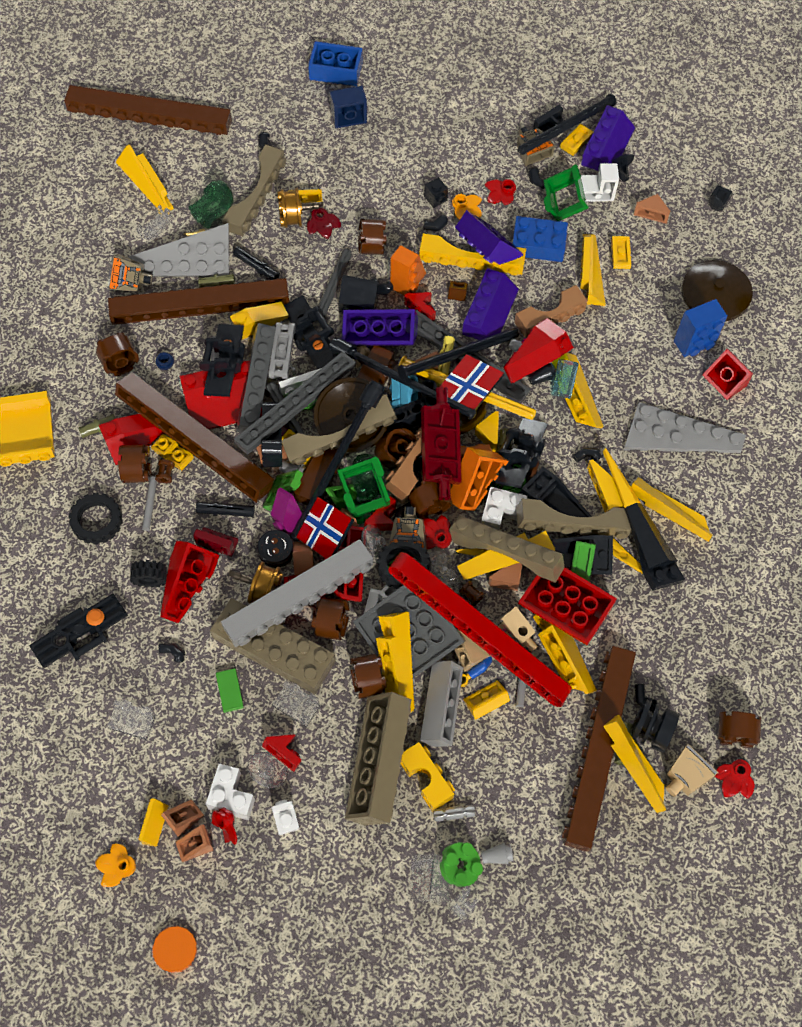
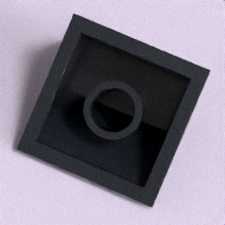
M343 275L339 297V312L343 313V310H376L378 304V281Z

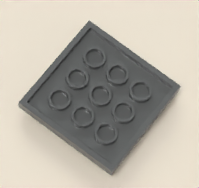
M404 585L353 621L376 656H379L376 638L383 636L378 616L409 612L413 678L466 641L454 625Z

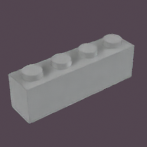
M453 661L436 662L431 667L420 738L421 742L431 747L452 746L463 674V667Z

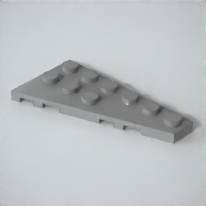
M229 223L146 250L128 258L143 263L144 273L151 274L153 277H212L214 274H218V276L230 274Z
M639 402L624 450L741 453L746 435Z

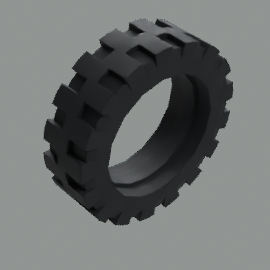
M93 493V495H84V498H79L76 504L71 507L69 524L72 531L79 540H83L87 544L93 543L96 545L101 542H108V539L114 538L116 532H119L121 529L120 525L123 522L121 510L117 502L106 494ZM104 506L110 510L112 515L109 524L102 530L95 532L83 529L80 524L82 514L90 507Z
M399 540V542H392L389 546L383 548V551L378 555L379 559H377L378 574L382 582H386V585L389 587L393 586L394 589H399L403 586L388 571L389 563L401 552L415 558L423 567L431 571L430 555L425 547L422 548L420 543H414L411 540H408V542Z

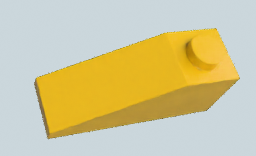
M282 302L246 308L231 315L230 318L233 325L244 326L243 340L254 335L258 323L272 326L289 318V315Z
M593 459L589 460L587 470L604 512H608L613 507L624 508L614 478Z

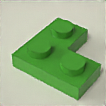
M294 470L277 475L263 508L268 511L272 510L277 490L280 487L287 492L298 489L301 485L303 473L299 470Z

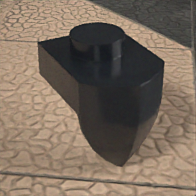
M634 154L620 155L612 160L613 164H617L619 179L623 182L629 180L628 165L634 160Z
M717 185L708 199L711 209L715 211L723 210L732 197L733 191Z

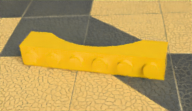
M423 233L419 256L426 263L437 262L442 265H457L460 268L471 267L476 270H487L489 268L511 275H522L526 248L516 247L523 253V256L501 265L494 261L491 264L483 258L484 255L454 247L441 236Z

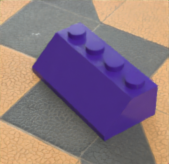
M606 106L583 152L582 166L599 171L600 164H613V159L623 155L635 130V126L623 110Z
M466 210L455 226L460 232L458 235L467 240V243L474 247L475 251L479 254L484 255L483 258L491 264L494 261L501 265L523 256V253L494 227Z
M487 268L464 320L462 335L481 340L502 332L519 291L518 287L504 273Z
M415 309L343 310L342 339L356 346L414 345L418 331V315Z

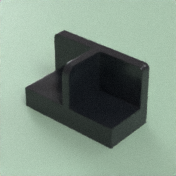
M559 104L535 119L533 130L538 128L544 132L564 121L562 118L564 108Z

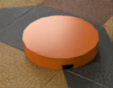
M179 926L169 927L161 931L155 938L152 947L153 958L156 964L164 971L170 973L182 972L189 968L197 954V942L193 934L186 928Z

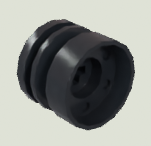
M646 699L643 706L639 708L632 724L631 737L636 741L641 733V744H644L648 737L652 738L651 748L665 753L676 729L680 713L666 708L661 716L658 714L660 705L656 704L653 710L650 711L652 701Z

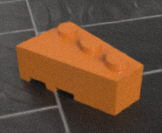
M400 245L391 257L390 282L393 284V290L402 295L415 293L420 281L426 275V271L420 256Z
M467 447L461 462L462 482L459 485L453 484L451 488L452 504L462 510L475 511L487 494V487L492 480L496 481L498 478L496 474L509 461L496 452Z

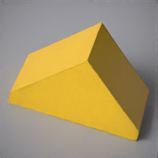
M499 411L493 412L480 422L475 429V435L485 445L490 444L491 451L496 452L498 444Z

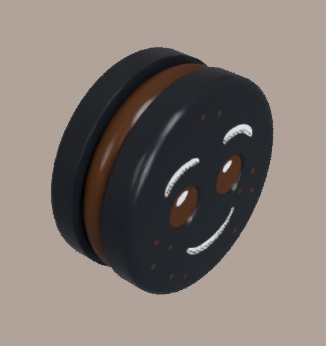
M270 530L264 533L257 544L260 560L271 568L286 566L293 558V541L291 537L281 530Z

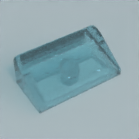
M558 360L551 391L552 396L571 398L579 365L577 362Z

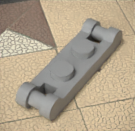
M282 322L276 323L269 378H289L295 323H289V325ZM276 367H283L282 370L276 369Z

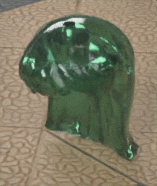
M221 180L210 182L204 189L203 196L188 207L197 223H200L207 229L211 227L214 220L224 215L233 204V193L230 187Z
M366 453L357 455L351 465L375 456ZM372 470L350 477L352 485L357 492L356 500L359 504H365L382 498ZM383 475V476H382V480H383L384 485H385L386 482H385V478H384V475ZM387 490V493H388V495H389V497H390L391 492H390L389 490Z

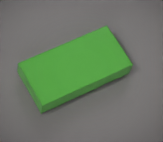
M576 541L571 571L590 582L596 544Z
M236 669L217 672L216 678L223 712L243 709L244 706Z

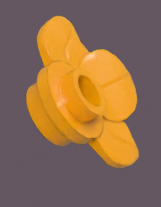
M457 194L452 200L455 216L460 220L466 210L480 218L482 212L477 205L481 203L482 199L476 195L466 196L464 194Z
M112 844L110 854H103L95 861L97 869L104 873L101 881V886L104 887L118 885L123 878L132 875L136 869L135 860L128 856L126 847L121 844ZM126 862V867L122 870V865Z

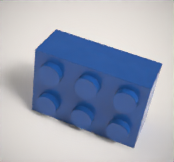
M315 41L308 65L309 80L357 86L363 64V48Z
M516 216L512 244L515 247L526 248L525 258L563 262L568 222Z
M717 299L684 312L674 338V343L683 357L695 356L701 350H710L716 345V341L727 318V314Z

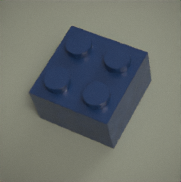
M363 86L330 91L331 116L335 129L367 123V99Z

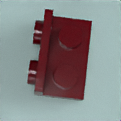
M203 527L202 530L196 529L193 535L196 545L230 557L233 556L239 542L238 538Z

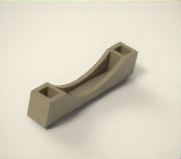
M265 144L258 157L261 175L256 188L246 199L230 207L222 220L223 224L229 223V232L244 236L245 232L250 230L252 219L257 217L258 208L260 205L263 206L266 194L272 190L273 181L278 179L280 169L284 168L286 164L284 150Z
M386 394L382 396L376 409L372 407L371 410H368L352 441L357 440L359 435L363 433L371 434L375 432L379 426H389L397 419ZM351 425L330 435L310 436L297 433L281 440L289 461L292 464L300 465L311 456H321L329 448L331 450L339 448Z
M522 498L516 507L517 527L527 531L543 530L546 532H562L563 534L576 533L582 536L613 535V537L618 539L627 538L632 532L625 508L613 507L608 512L593 517H574L552 509L541 500Z
M459 515L449 529L453 543L468 549H487L501 553L523 564L536 575L555 583L565 568L563 554Z

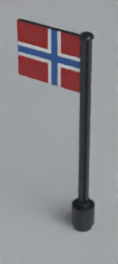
M334 338L331 341L329 350L333 355L337 356L343 351L350 358L436 400V391L409 377L406 380H402L397 371L357 352L356 345L342 338ZM466 354L440 387H443V390L444 387L448 388V403L450 407L459 410V413L469 417L471 420L476 416L477 408L502 379L504 372Z
M373 380L365 386L359 398L362 402L356 417L293 533L290 534L291 539L302 541L326 559L338 552L354 519L321 497L368 410H371L372 407L376 409L384 394L383 390L385 387Z

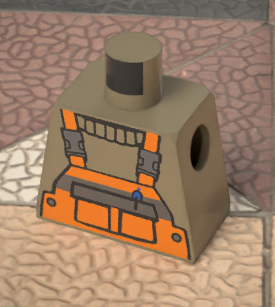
M522 127L518 132L520 135L517 140V148L519 145L543 132L538 128L529 131L527 127ZM549 140L524 155L520 154L524 165L528 166L552 157L555 145Z
M120 254L113 256L109 290L138 291L141 289L142 284H152L153 275L144 273L143 263Z
M404 507V518H395L389 545L392 542L397 543L399 540H404V542L411 540L414 543H420L422 548L425 547L427 549L424 520L415 519L416 507Z

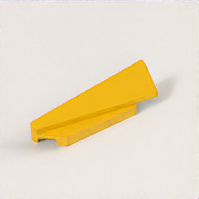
M127 145L116 160L118 166L162 214L173 210L174 208L166 196L168 194L145 155L142 153L136 156L131 145Z
M583 234L580 289L587 290V304L606 306L596 235Z
M566 353L554 360L552 363L558 371L555 378L575 421L595 428H603L604 426L576 355Z
M639 477L633 482L631 488L636 496L645 502V506L704 540L710 541L713 535L710 533L703 515L651 487Z
M546 531L530 539L527 538L525 532L516 536L555 551ZM488 550L458 565L457 568L462 578L466 580L519 562L501 553Z
M409 612L378 616L383 636L376 638L378 653L382 660V676H385L387 684L385 693L394 692L411 699L410 712H413L414 690Z
M533 616V619L542 630L538 636L560 677L572 689L583 691L585 694L596 692V687L574 638L541 617Z
M616 715L603 726L614 741L611 747L656 813L666 811L664 784L629 734L621 716Z

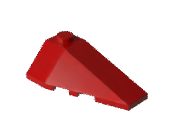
M548 318L534 325L528 337L524 338L521 342L520 348L513 353L503 367L510 383L522 379L573 349L574 347L567 332Z
M140 414L116 418L98 425L115 465H118V461H121L122 455H118L121 445L144 444L150 446L154 440L165 434Z
M176 541L169 561L161 618L175 623L180 622L192 605L191 598L196 592L200 593L202 591L201 584L206 577L210 579L214 574L220 555L189 542Z

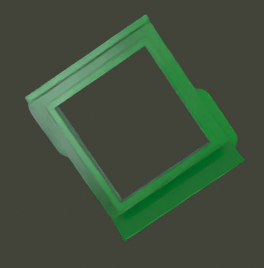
M573 165L571 168L544 180L547 195L544 198L545 209L547 212H551L557 221L566 219L589 208L583 189L582 176L577 165ZM575 184L580 202L559 211L555 192Z
M373 457L337 470L345 493L344 500L347 509L354 517L390 505V498L382 480L384 471L378 457ZM372 470L382 498L355 507L345 479Z

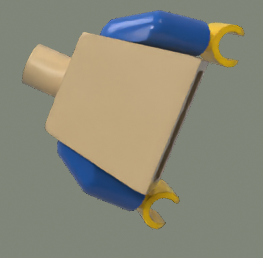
M458 629L466 641L454 650L463 667V671H468L466 675L462 674V678H465L466 682L461 684V687H466L469 679H475L487 670L492 663V656Z

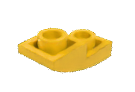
M164 434L151 446L154 452L165 460L174 462L175 467L181 471L194 458L190 452L178 446L176 441Z

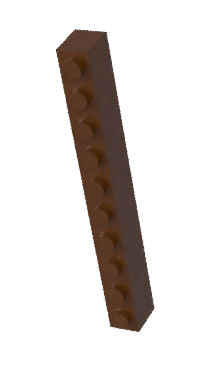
M69 85L64 99L67 111L72 113H86L87 115H99L104 118L112 117L119 120H131L137 123L144 122L152 125H164L169 128L177 127L184 130H197L202 133L210 132L216 135H228L232 122L231 109Z
M277 278L266 281L259 280L248 283L241 282L239 284H223L221 286H205L203 288L116 296L108 298V307L112 325L241 311L246 308L282 302L285 305L289 303L287 279Z
M374 345L368 355L369 358L391 369L395 366L396 360H394V352ZM363 364L356 378L365 379L369 382L373 380L380 385H385L388 376ZM329 448L321 456L312 458L301 478V485L293 493L294 499L297 502L308 505L337 450ZM345 453L343 458H346L348 453ZM341 463L338 465L335 471L336 474L338 473L337 470H340ZM331 478L327 487H331L333 478Z
M131 372L116 382L115 396L257 503L270 492L274 479L268 473H265L255 463L228 445L226 441L220 439L211 430L199 423L198 420L171 402L169 398L159 393L141 377Z
M612 646L610 652L606 651L603 663L607 665L605 670H601L599 677L602 686L601 689L597 688L594 699L598 703L596 708H592L590 719L593 720L592 727L588 726L585 736L589 741L587 746H583L581 758H584L583 766L579 765L576 777L580 779L578 786L574 785L571 797L575 798L573 806L569 805L566 817L570 818L568 826H564L562 838L565 839V846L589 852L592 849L614 749L611 747L614 741L603 726L616 715L622 717L636 655L634 651Z

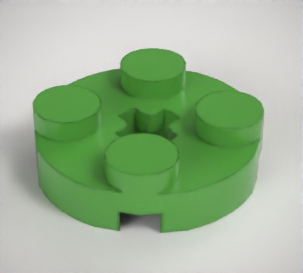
M453 843L443 850L440 871L447 883L457 887L470 886L482 874L481 860L472 844ZM459 859L464 863L463 869H458L457 867Z

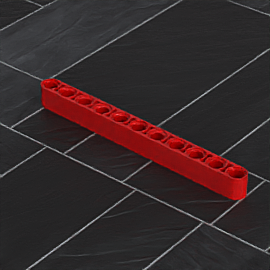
M404 552L398 554L388 568L389 573L550 704L556 707L563 706L572 691L571 686L414 558Z

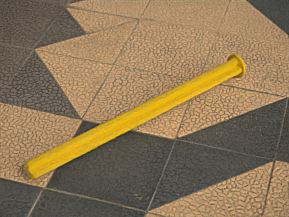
M403 356L399 366H407L415 362L407 359V356ZM432 368L416 373L440 384L449 376ZM490 392L484 400L530 420H533L536 415L535 409Z

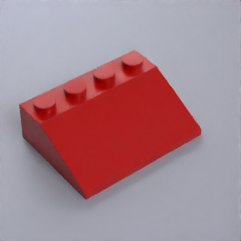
M250 360L242 362L241 372L237 373L233 379L230 397L204 396L208 371H199L180 376L189 415L198 420L207 429L237 423ZM220 372L217 374V377H224L226 373Z
M564 568L556 583L536 575L518 604L583 644L588 645L611 612L617 598Z

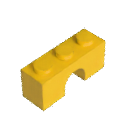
M418 742L403 752L401 766L409 777L418 772L428 775L431 782L426 788L421 790V796L431 811L434 812L435 809L440 808L454 798L453 792L455 789L449 780L445 781L442 777L443 771L437 763L434 764L430 759L431 753L426 746L422 747Z

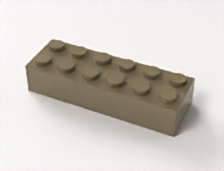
M231 598L210 629L212 638L315 695L336 662L335 654L281 624L272 625L264 634L256 635L246 645H239L235 648L224 631L221 621L243 609L246 605Z
M394 692L367 697L345 815L346 820L365 826L391 822L401 758L404 752L403 746L407 733L408 717L411 711V699Z

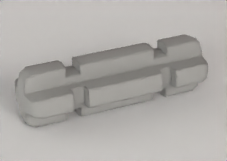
M465 805L463 808L462 806L445 808V810H442V808L435 809L433 812L434 820L438 822L444 821V819H461L464 816L466 818L474 817L475 808L474 805Z

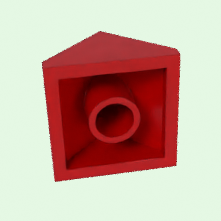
M727 348L702 376L728 400L747 387L753 373Z

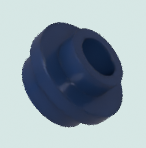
M162 352L157 356L155 363L159 369L168 370L173 366L174 359L169 353Z

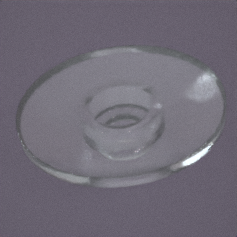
M368 525L362 531L361 541L373 557V563H377L378 555L383 551L386 542L381 531L375 525Z
M258 752L248 761L250 776L261 786L277 788L283 785L287 779V767L269 752Z

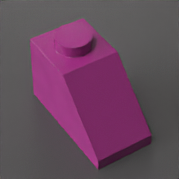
M280 487L277 490L270 515L274 520V527L277 530H283L289 535L298 524L302 512L293 495Z

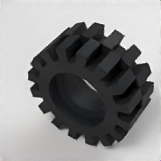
M139 560V562L135 561L131 564L130 582L134 585L138 584L139 587H160V585L164 586L166 584L167 567L161 562L156 563L154 560L152 562L149 560Z

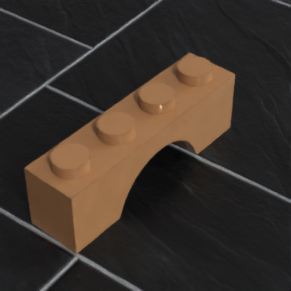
M577 285L561 292L560 305L556 309L539 311L530 306L516 313L514 323L523 336L527 338L531 333L532 327L545 318L550 319L556 324L566 322L575 314H582L586 309L588 300Z
M421 428L415 435L417 437L415 442L411 441L406 447V455L401 456L395 463L397 468L394 471L391 470L385 478L387 480L385 488L400 500L406 498L418 482L413 472V463L417 456L422 455Z

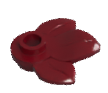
M321 207L312 211L311 219L307 223V230L310 235L318 232L326 239L330 238L333 228L341 227L338 217L328 213ZM320 213V214H322L323 216H322V217H318L317 214Z

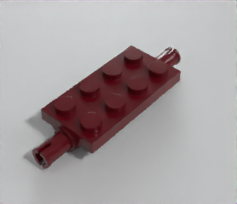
M437 387L435 406H423L421 408L423 481L439 483V500L444 498L445 501L451 499V484L459 485L462 482L459 410L452 409L448 403V388L444 387L443 390V387Z

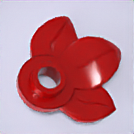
M496 179L485 183V187L491 191L487 197L489 203L496 204L502 202L505 206L512 203L514 199L513 194L516 192L514 181L506 179L502 182Z
M443 515L439 516L437 521L429 518L423 519L427 549L434 547L440 549L447 548L452 542V537L449 533L451 526L449 520ZM445 536L444 541H439V537Z
M738 759L733 761L732 764H722L716 769L718 773L714 777L723 780L722 793L724 797H732L739 792L747 799L752 796L755 783L750 776L751 766L747 761ZM739 766L744 767L743 774L737 772Z
M225 807L219 809V811L215 810L212 814V824L222 829L225 843L232 841L236 845L237 834L233 826V813Z

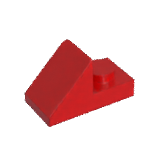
M431 292L406 293L404 295V305L406 307L415 309V311L418 310L432 321H435L436 311L431 305H428L431 302Z
M390 496V505L377 509L365 521L367 532L392 531L394 522L389 518L396 512V500Z
M296 735L266 737L262 747L295 772L302 759H300L299 754L295 750H289L288 747Z

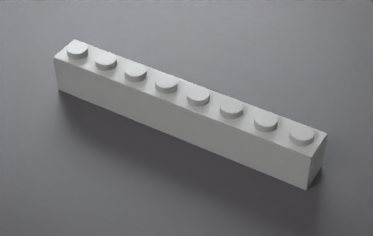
M359 539L222 620V627L235 648L239 645L244 646L252 637L264 634L272 625L281 624L287 616L299 613L307 604L316 603L322 595L334 592L338 588L337 586L343 583L347 584L359 573L363 574L369 571L373 566V557Z

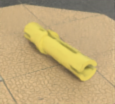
M444 337L443 346L439 354L453 349L454 337ZM451 361L439 365L438 371L448 375ZM435 382L437 387H440L441 384Z

